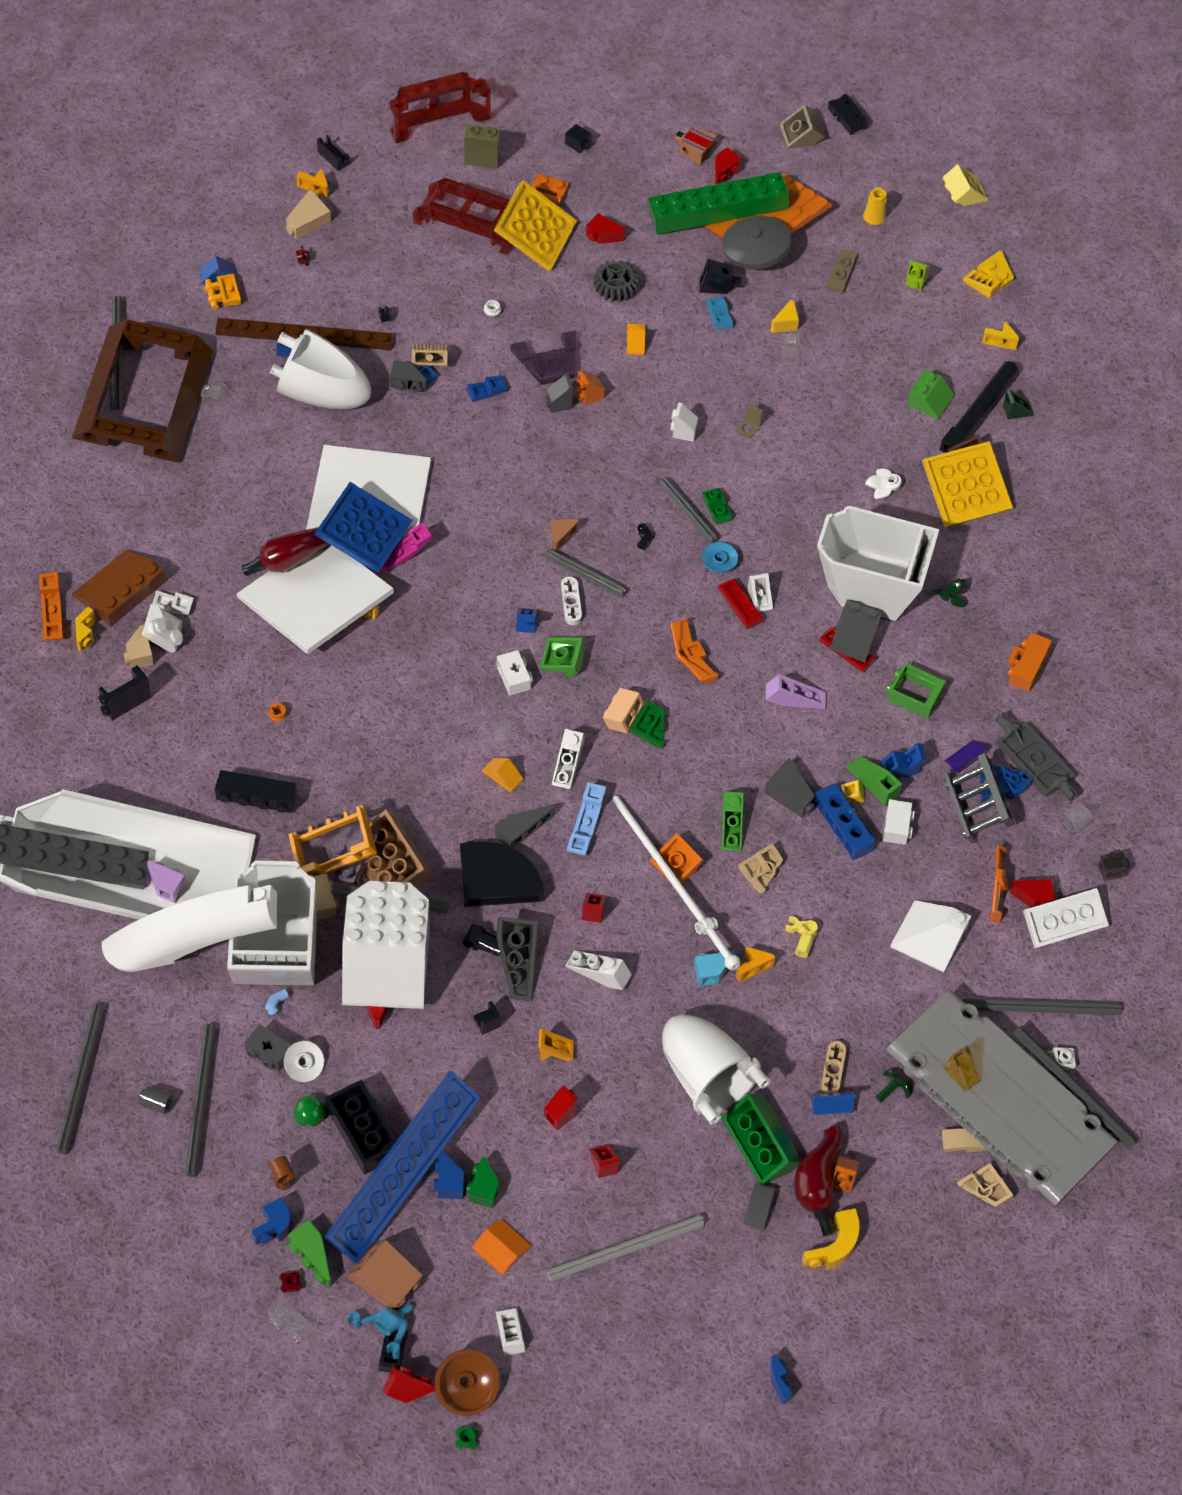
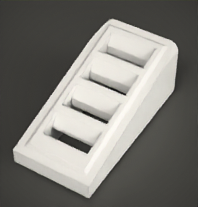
M517 1308L497 1311L496 1316L503 1354L511 1355L525 1352ZM514 1317L515 1319L512 1321L502 1322V1319ZM516 1326L515 1328L504 1330V1327ZM514 1334H517V1335H518V1336H514V1337L505 1338V1336H507V1335H514Z

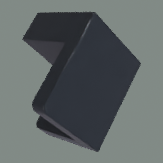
M492 1001L488 1002L487 1010L473 1016L482 1035L501 1027V1016Z

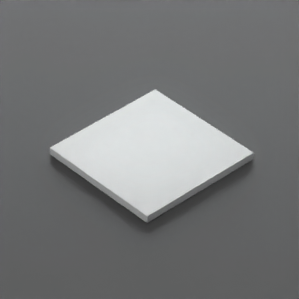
M324 445L306 529L316 528L321 525L348 483L352 482L413 520L400 539L402 541L409 536L408 531L420 524L431 457Z
M329 544L284 573L268 571L238 592L237 597L305 653L309 654L393 594L394 590L364 565Z

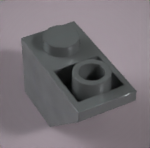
M393 361L390 387L397 390L407 389L414 392H426V378L412 363Z

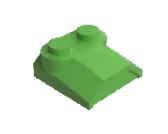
M547 637L544 655L539 666L540 670L563 672L568 677L577 675L581 670L585 654L583 637Z

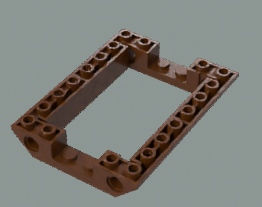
M126 319L109 326L72 439L107 447L110 439L144 446V455L179 463L213 355V349L197 335ZM142 342L175 349L174 358L189 360L166 432L99 417L122 345L140 350Z

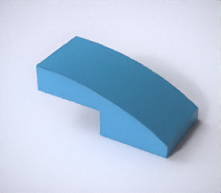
M723 296L706 299L708 311L715 329L721 330L733 327V321L728 313V305Z

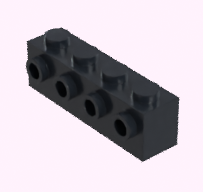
M220 770L215 786V796L217 800L225 803L233 802L242 806L250 805L260 809L292 813L297 797V783Z

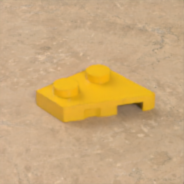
M1001 250L977 266L979 272L1002 282L1001 290L1014 280V276Z

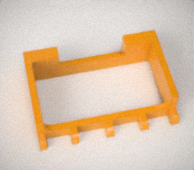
M364 804L356 807L357 813L350 815L348 811L343 812L344 818L333 823L331 818L326 819L327 825L315 829L313 825L308 826L309 832L299 836L297 831L288 834L294 860L309 876L328 874L377 854ZM359 820L364 839L363 842L351 846V852L319 865L316 862H312L306 865L301 843Z

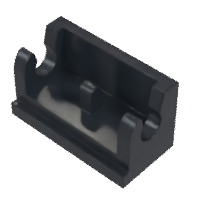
M326 135L324 143L321 137L317 139V152L337 171L351 164L350 156L347 153L345 155L342 154L331 143V138Z

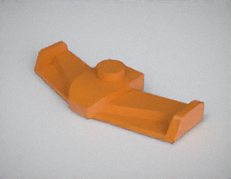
M685 618L670 623L676 649L675 655L678 661L686 665L704 685L717 681L718 674L703 661V659H706V653L699 640L692 642L688 619Z
M997 845L994 853L996 873L991 914L989 920L992 922H1000L1002 912L998 911L999 899L1002 897L1003 891L1008 889V879H1005L1006 870L1002 869V858L1005 857L1007 849L1001 845Z

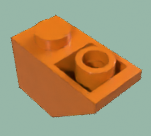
M579 371L578 380L576 381L577 399L582 401L585 406L604 399L605 388L598 377L584 371Z
M839 1156L833 1176L835 1189L842 1192H851L859 1161Z

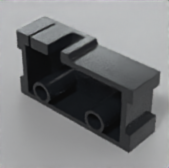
M847 93L836 100L828 101V110L834 117L837 116V121L843 125L850 135L861 129H867L868 120Z

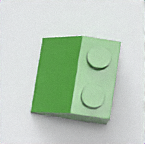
M925 369L910 391L907 405L939 420L953 399L954 393L942 376Z

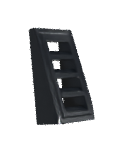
M398 1330L394 1331L391 1335L396 1336ZM405 1331L400 1343V1357L395 1359L397 1363L385 1361V1358L394 1359L393 1354H386L388 1343L394 1342V1339H389L390 1336L385 1335L379 1361V1371L391 1372L393 1366L400 1369L408 1332Z

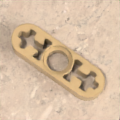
M833 1041L828 1046L821 1082L822 1093L839 1092L846 1054V1047L840 1041ZM835 1048H839L837 1059H833V1050ZM835 1065L838 1067L839 1072L835 1074L830 1073L828 1067ZM830 1079H834L832 1091H829L827 1087Z

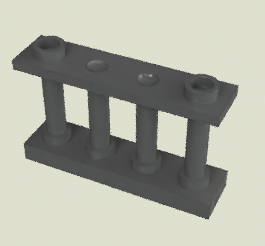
M985 753L978 756L980 763L977 767L954 778L947 771L943 772L945 780H943L944 785L948 791L950 790L963 826L961 832L964 838L969 839L972 843L977 842L974 833L997 822H1003L1008 828L1015 825L993 763ZM980 773L985 775L986 779L983 783L959 794L957 784ZM986 789L991 791L992 795L989 799L965 810L962 803L963 800ZM993 805L997 807L998 812H996V815L971 826L968 819L969 816Z

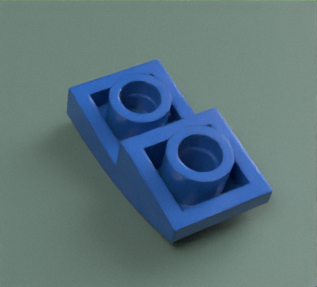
M774 1354L770 1360V1374L776 1394L784 1405L791 1400L792 1388L787 1381H783L787 1374L786 1364Z

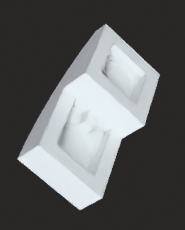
M156 590L153 604L168 613L188 615L194 598L177 592L173 596Z

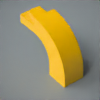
M856 1208L835 1212L833 1221L837 1231L836 1241L824 1248L805 1251L802 1257L804 1267L817 1268L822 1263H825L826 1270H831L844 1263L850 1257L859 1235V1219Z

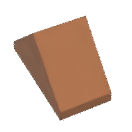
M578 519L550 521V534L554 551L558 552L578 532Z

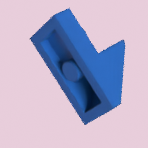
M518 608L516 632L535 633L537 609Z

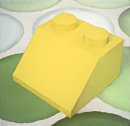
M957 164L943 176L944 185L951 192V198L956 204L959 203L967 206L989 200L976 175Z

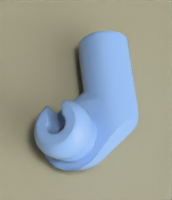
M283 989L269 996L265 1004V1010L268 1011L269 1015L278 1013V1003L289 998L287 991Z

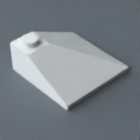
M915 900L890 947L944 973L968 928L971 916L953 907Z

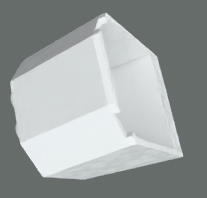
M847 506L844 510L833 515L832 513L828 514L817 544L828 588L841 607H844L846 600H850L882 612V618L896 621L923 588L939 529L853 506Z
M254 861L251 867L241 875L238 874L234 877L233 888L249 885L251 889L271 885L277 892V928L229 939L227 970L232 983L314 986L317 941L315 879L300 868L296 861Z
M368 881L347 896L342 951V1005L424 1009L430 930L429 899L411 883Z

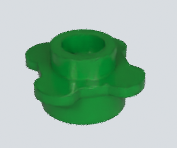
M459 1427L456 1430L458 1437L455 1441V1446L459 1449L462 1447H468L471 1450L475 1449L477 1446L475 1437L478 1435V1431L475 1428Z

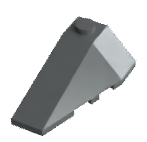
M499 916L496 937L510 998L531 1001L538 921Z

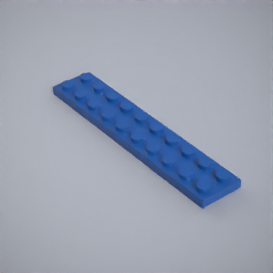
M453 1071L447 1073L325 1235V1238L353 1263L358 1264L481 1099Z

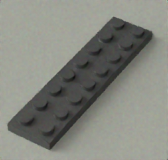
M0 824V864L142 890L144 888L150 851Z

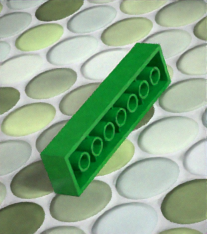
M781 172L648 197L649 214L657 235L789 209V192Z

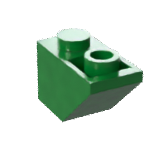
M481 1157L480 1163H476L474 1166L473 1175L475 1177L473 1182L469 1181L466 1193L469 1194V1202L493 1208L499 1191V1181L487 1159Z

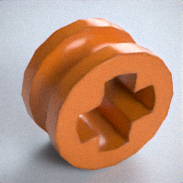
M274 703L270 706L269 717L271 720L280 722L285 719L286 708L283 704ZM281 710V714H274V711Z

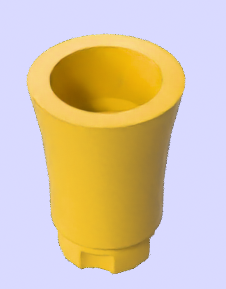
M877 187L870 191L868 202L863 212L864 220L872 225H879L886 219L887 193L882 188Z

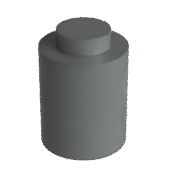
M148 1086L146 1089H142L139 1100L141 1101V1106L166 1114L172 1102V1094Z

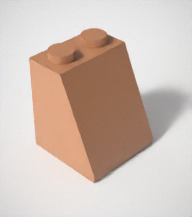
M384 1240L372 1245L346 1277L386 1307L399 1308L407 1299L405 1295L418 1287L420 1284L418 1280L422 1277V1274L389 1242Z

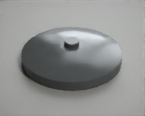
M769 216L748 217L736 222L725 232L722 240L723 252L726 259L737 267L744 269L767 268L778 263L788 254L791 248L790 231L782 221Z

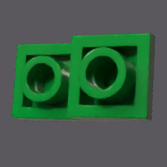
M719 488L702 492L704 502L715 525L733 520V515L726 505V498Z

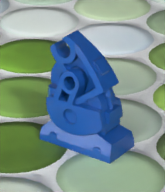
M994 766L1005 797L1009 796L1013 799L1021 795L1033 780L1032 776L1029 779L1023 778L1027 774L1026 770L1018 773L1014 769ZM980 773L981 784L986 779L985 775L982 773ZM986 789L980 792L981 802L990 798L992 795L990 790Z

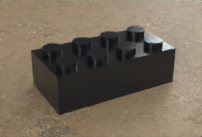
M361 1079L325 1097V1106L365 1175L377 1168L397 1139Z

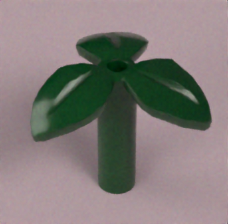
M956 579L948 585L949 592L945 589H939L938 594L944 601L951 598L953 606L966 607L965 601L957 597V594L967 585V582L964 579Z
M886 1070L883 1075L892 1078V1081L875 1098L881 1103L897 1087H901L905 1092L906 1098H909V1088L902 1077L892 1070Z

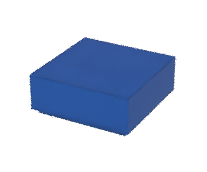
M422 366L418 369L426 378V385L438 378V374L430 366Z

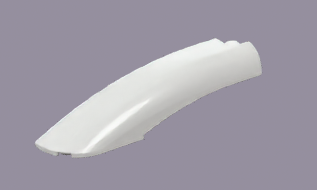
M246 885L172 905L129 924L103 940V954L106 960L116 969L125 972H135L174 964L175 960L220 941L276 929L277 892L271 885L254 889Z

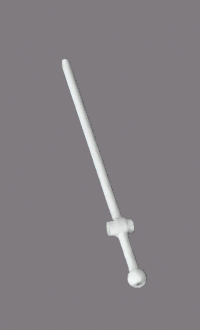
M614 796V804L698 920L695 923L696 932L698 934H708L725 958L726 968L729 970L737 969L740 966V959L729 952L715 932V929L718 928L717 920L714 917L705 918L620 797Z

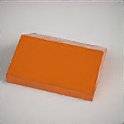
M678 833L658 851L680 883L690 878L703 862V859ZM652 857L649 861H650V862L664 875V877L669 881V879L666 877V875L664 874V872L661 870V868L659 867V865L656 863V861H655L654 858Z
M500 1219L483 1232L472 1246V1249L497 1272L503 1275L532 1246Z

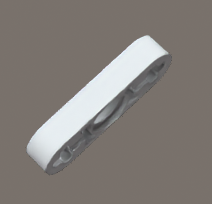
M565 577L561 582L564 617L567 624L577 625L581 622L582 618L578 582L573 577ZM567 584H571L572 592H568ZM573 598L576 600V603L568 604L566 600ZM571 610H574L576 618H572Z

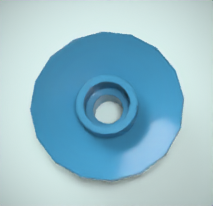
M715 542L704 548L702 561L709 570L724 573L735 568L738 563V554L731 545L724 542Z

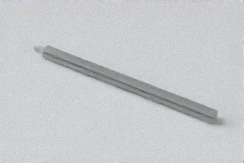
M699 1214L547 1270V1277L549 1281H555L704 1226V1219Z

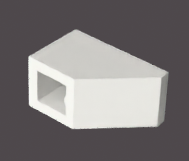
M678 403L677 409H673L670 431H673V438L694 442L698 417L683 403Z

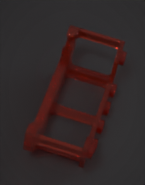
M466 72L400 87L397 91V96L390 102V110L393 114V126L390 132L395 143L406 141L409 138L407 127L467 112L477 122L490 120L491 90L485 79L480 77L478 80L471 78L469 73ZM462 90L461 99L436 104V96ZM470 91L472 94L479 93L483 98L486 97V108L484 105L470 100ZM429 98L428 107L403 113V111L408 110V103Z
M443 178L429 184L427 197L422 205L416 207L413 211L414 224L421 226L424 219H426V223L434 219L491 239V245L499 244L501 247L499 253L508 255L513 246L494 231L509 203V200L502 196L491 194L455 180ZM445 192L466 199L460 210L435 203L434 200L442 201L445 198ZM473 202L500 211L492 222L467 213Z

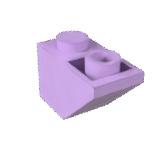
M149 860L147 862L148 872L156 895L175 903L186 885L184 874L177 869L167 868L160 862Z

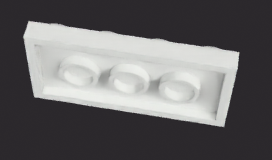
M1097 888L1023 910L1034 948L1109 926Z

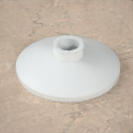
M296 1042L285 1053V1070L296 1081H312L319 1076L323 1069L324 1057L322 1051L312 1042ZM300 1058H303L305 1061L303 1065L299 1064Z

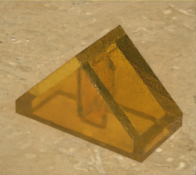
M969 1046L963 1047L950 1057L944 1070L963 1091L966 1092L980 1082Z

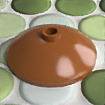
M462 1349L448 1355L439 1365L434 1381L435 1392L441 1404L450 1412L461 1416L476 1415L487 1409L495 1400L500 1384L499 1373L494 1362L484 1353L473 1349ZM466 1376L468 1378L467 1383L462 1384L461 1378Z

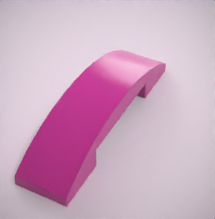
M420 523L407 532L409 536L397 544L378 574L371 569L369 570L375 575H380L401 565L420 551L433 537L424 523Z

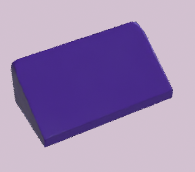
M972 740L947 758L945 762L959 774L977 761L979 755L986 754L987 747Z

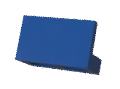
M852 1091L811 1093L812 1114L853 1113V1098H856V1094Z

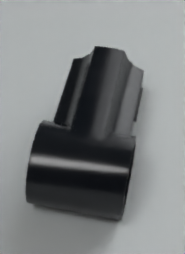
M472 924L462 941L463 945L466 948H473L472 950L474 951L480 949L499 957L500 950L497 937L487 933L483 927Z

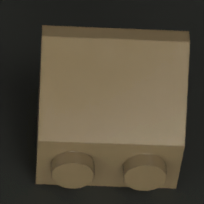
M805 104L780 123L788 149L813 146L825 137L817 112Z

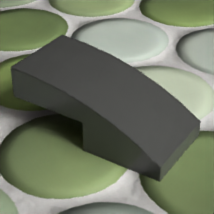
M755 1183L744 1224L764 1229L775 1189Z

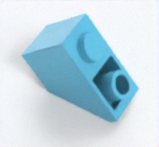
M721 952L710 955L705 953L695 957L694 969L698 986L718 984L729 970L725 966V958Z

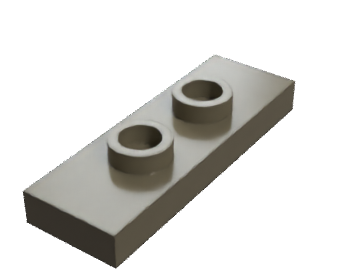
M840 249L826 290L843 294L856 260V253Z

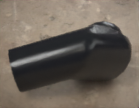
M641 523L637 527L641 538L637 547L645 550L652 540V533L645 523Z

